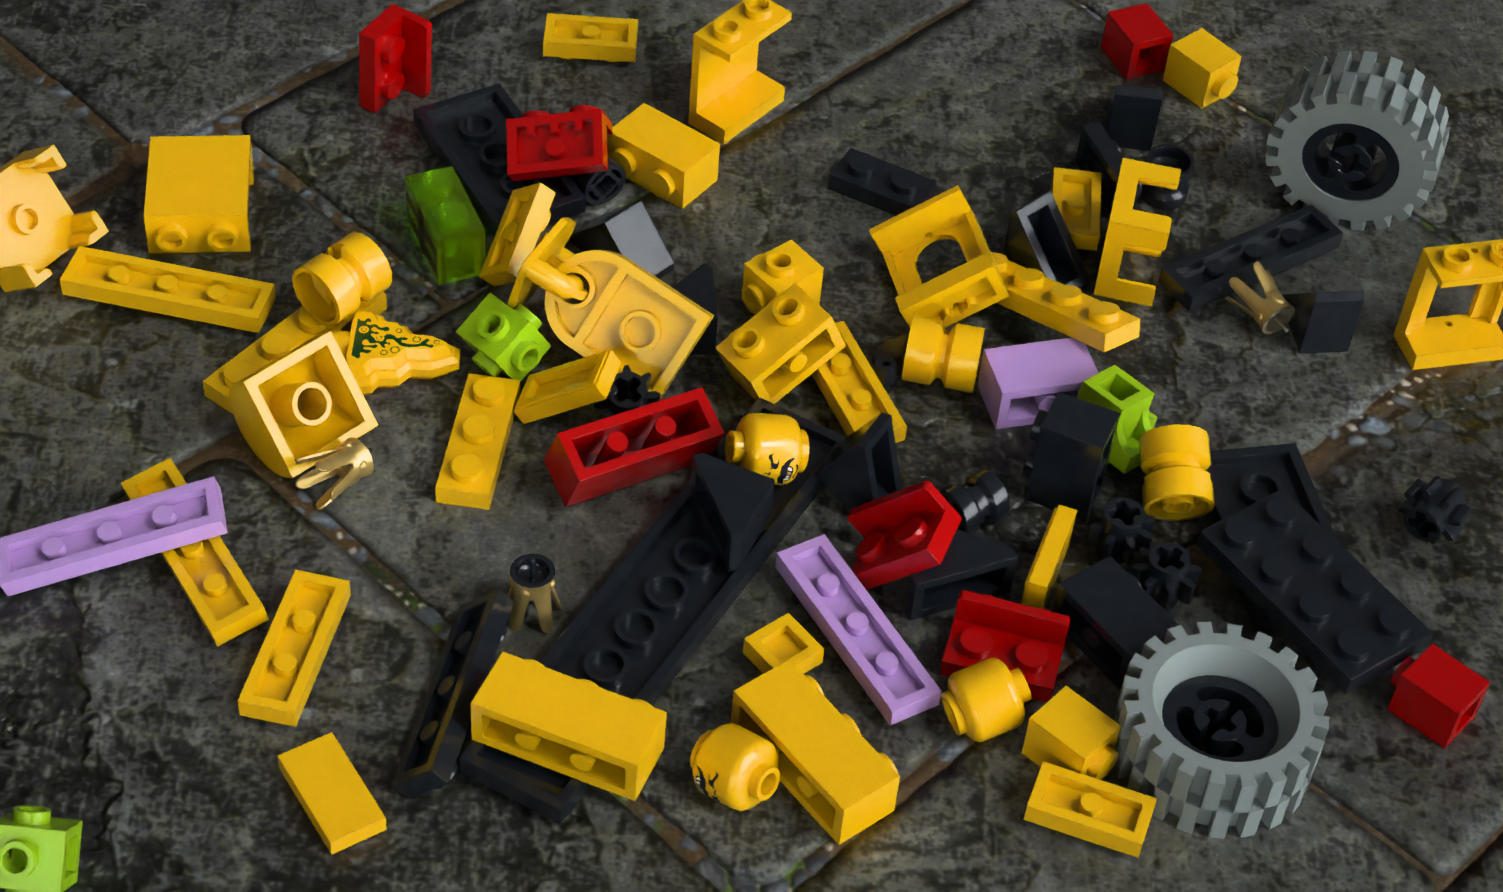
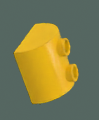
M331 330L318 334L236 382L230 390L232 412L246 442L256 456L270 470L285 478H294L319 461L314 460L299 464L296 463L295 459L335 449L350 437L359 438L378 426Z

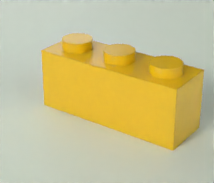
M502 652L471 702V738L479 743L636 801L664 750L667 712L655 708L644 700L630 699L603 689L590 680L576 679L546 668L543 664L533 659H522Z
M790 659L733 691L731 723H735L774 744L779 755L778 770L780 771V781L838 845L894 812L900 775L892 760L886 754L878 753L861 735L855 721L849 715L841 714L824 696L818 682L813 677L804 675Z

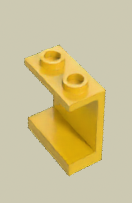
M742 0L693 34L688 118L690 125L720 143L725 144L784 101L785 86L757 71L759 42L788 23L792 17L791 11L771 0Z
M250 135L150 137L143 216L149 254L251 252L248 201L249 185H254V166Z

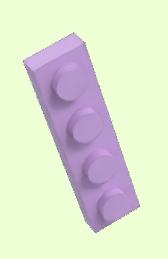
M213 476L1 537L0 587L8 597L226 534L228 531L221 488Z
M825 534L777 552L776 569L890 726L939 705L941 689Z

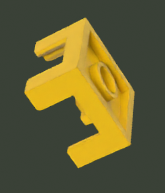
M54 144L22 152L0 168V286L4 292L37 287L53 274L50 269L46 268L49 264L69 249L91 245L109 232L96 211L92 210L74 214L49 176L48 172L61 170L66 167L64 159Z
M1127 158L1122 159L1093 295L1152 307L1156 286L1118 278L1123 251L1160 257L1162 251L1166 249L1172 223V219L1169 216L1133 209L1138 183L1177 190L1181 169Z

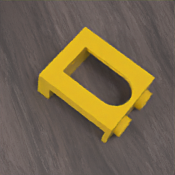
M958 185L869 229L870 235L883 254L898 293L895 300L900 313L910 328L913 315L941 320L946 328L1009 297L976 216ZM941 239H951L958 242L967 262L922 283L916 263L922 250L932 242Z
M1503 239L1425 247L1422 249L1393 335L1412 370L1503 360V332L1497 324L1503 308ZM1478 284L1467 313L1426 318L1437 285L1440 288Z

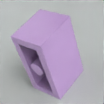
M1073 338L1054 339L984 349L977 386L995 429L1033 424L1040 409L1049 411L1058 392L1077 398L1082 382L1099 372L1086 344Z

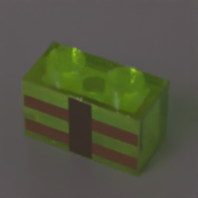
M453 166L405 176L407 223L437 284L441 285L479 276L486 260L485 228Z

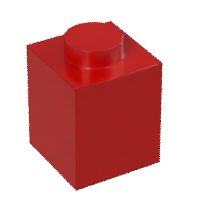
M1144 3L1107 13L1100 48L1124 78L1128 80L1165 71L1174 35L1149 4Z
M1432 643L1416 660L1408 656L1399 665L1390 681V684L1396 687L1387 710L1445 749L1476 717L1490 682Z

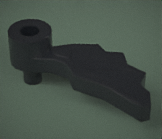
M908 334L901 335L896 339H886L882 345L874 347V353L872 354L874 372L887 394L891 392V384L897 381V365L901 363L903 353L906 351Z

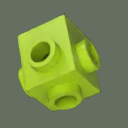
M489 293L456 331L476 352L471 359L488 375L497 377L502 373L509 379L520 380V382L539 364L543 355L551 347V344L538 331L543 323L536 315L520 303L515 309H512L492 293Z
M35 805L14 806L12 813H7L0 818V888H5V892H64L75 884L78 877L83 820L51 817V809L48 807Z

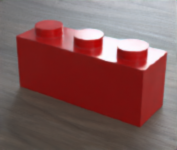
M703 387L557 433L544 462L566 508L692 466L693 455L700 453L711 455L725 433Z

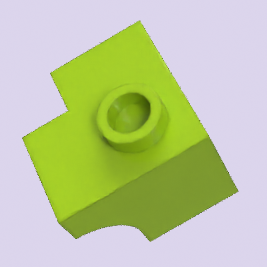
M1113 365L1084 380L1077 398L1120 413L1109 463L1125 474L1140 466L1139 439L1142 434L1154 429L1158 417L1149 411L1155 393L1118 366Z

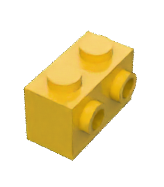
M794 283L782 294L773 298L766 307L740 328L732 331L715 348L730 375L755 400L760 397L775 404L846 345L832 316L801 287Z

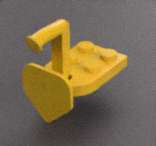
M569 217L561 218L549 233L545 232L541 236L534 250L522 264L507 305L512 309H515L519 303L524 306L540 286L546 290L545 312L549 325L555 335L565 345L583 357L612 350L621 361L617 374L623 372L625 365H629L631 372L637 373L640 376L649 372L651 374V386L647 392H659L661 400L714 315L619 253L609 250H590L578 254L572 253L564 246L569 240L576 222ZM575 298L584 301L581 303H574L569 299Z

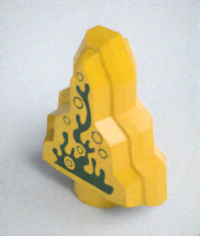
M357 310L352 320L350 331H334L333 336L364 396L368 393H373L379 388L399 386L408 378L433 379L459 370L461 349L433 336L413 334L408 327L400 326L395 322H388L383 316L375 315L373 312Z

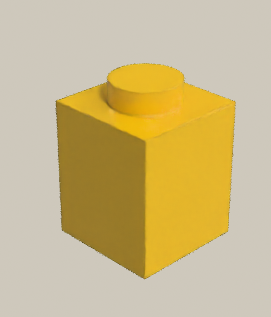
M1201 28L1170 45L1163 81L1202 109L1219 99L1227 98L1234 91L1238 83L1237 73L1242 56Z
M1065 686L1029 718L1021 753L1039 767L1045 761L1102 780L1117 762L1119 753L1115 751V746L1121 725L1068 686Z

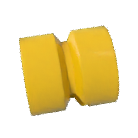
M354 231L329 246L325 254L316 255L298 267L292 275V282L296 296L304 309L315 320L331 327L357 311L361 304L360 300L370 302L387 290L392 283V271L387 258L377 244L363 233Z
M913 315L905 353L902 380L930 385L936 378H939L947 389L973 393L985 328L956 323L951 330H945L941 320Z
M1173 424L1160 426L1142 434L1139 439L1141 469L1143 473L1147 474L1144 477V484L1142 486L1143 509L1146 515L1164 521H1182L1198 518L1211 512L1214 508V493L1210 473L1206 471L1211 465L1210 443L1207 431L1192 425Z

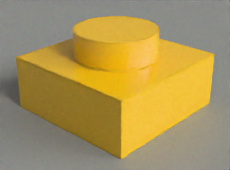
M787 613L745 637L743 653L763 674L788 659L805 674L823 663L824 648Z

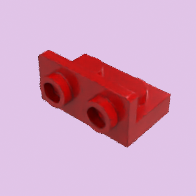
M392 3L359 32L360 107L376 113L389 100L397 98L402 89L422 98L430 94L432 23L429 20Z
M579 105L570 108L569 112L556 114L534 110L523 113L520 118L506 119L507 175L512 181L608 171L607 135L613 134V127L602 108L597 109L590 105Z
M929 481L920 482L852 508L847 519L865 539L856 549L857 558L851 570L864 588L869 590L912 575L913 573L941 564L962 517Z
M962 590L958 597L954 621L939 675L949 677L953 672L987 658L995 657L1000 659L1010 671L1015 668L1021 670L1028 683L1032 699L1048 702L1052 698L1071 619L1067 615L1051 612L1044 608H1035L987 594Z

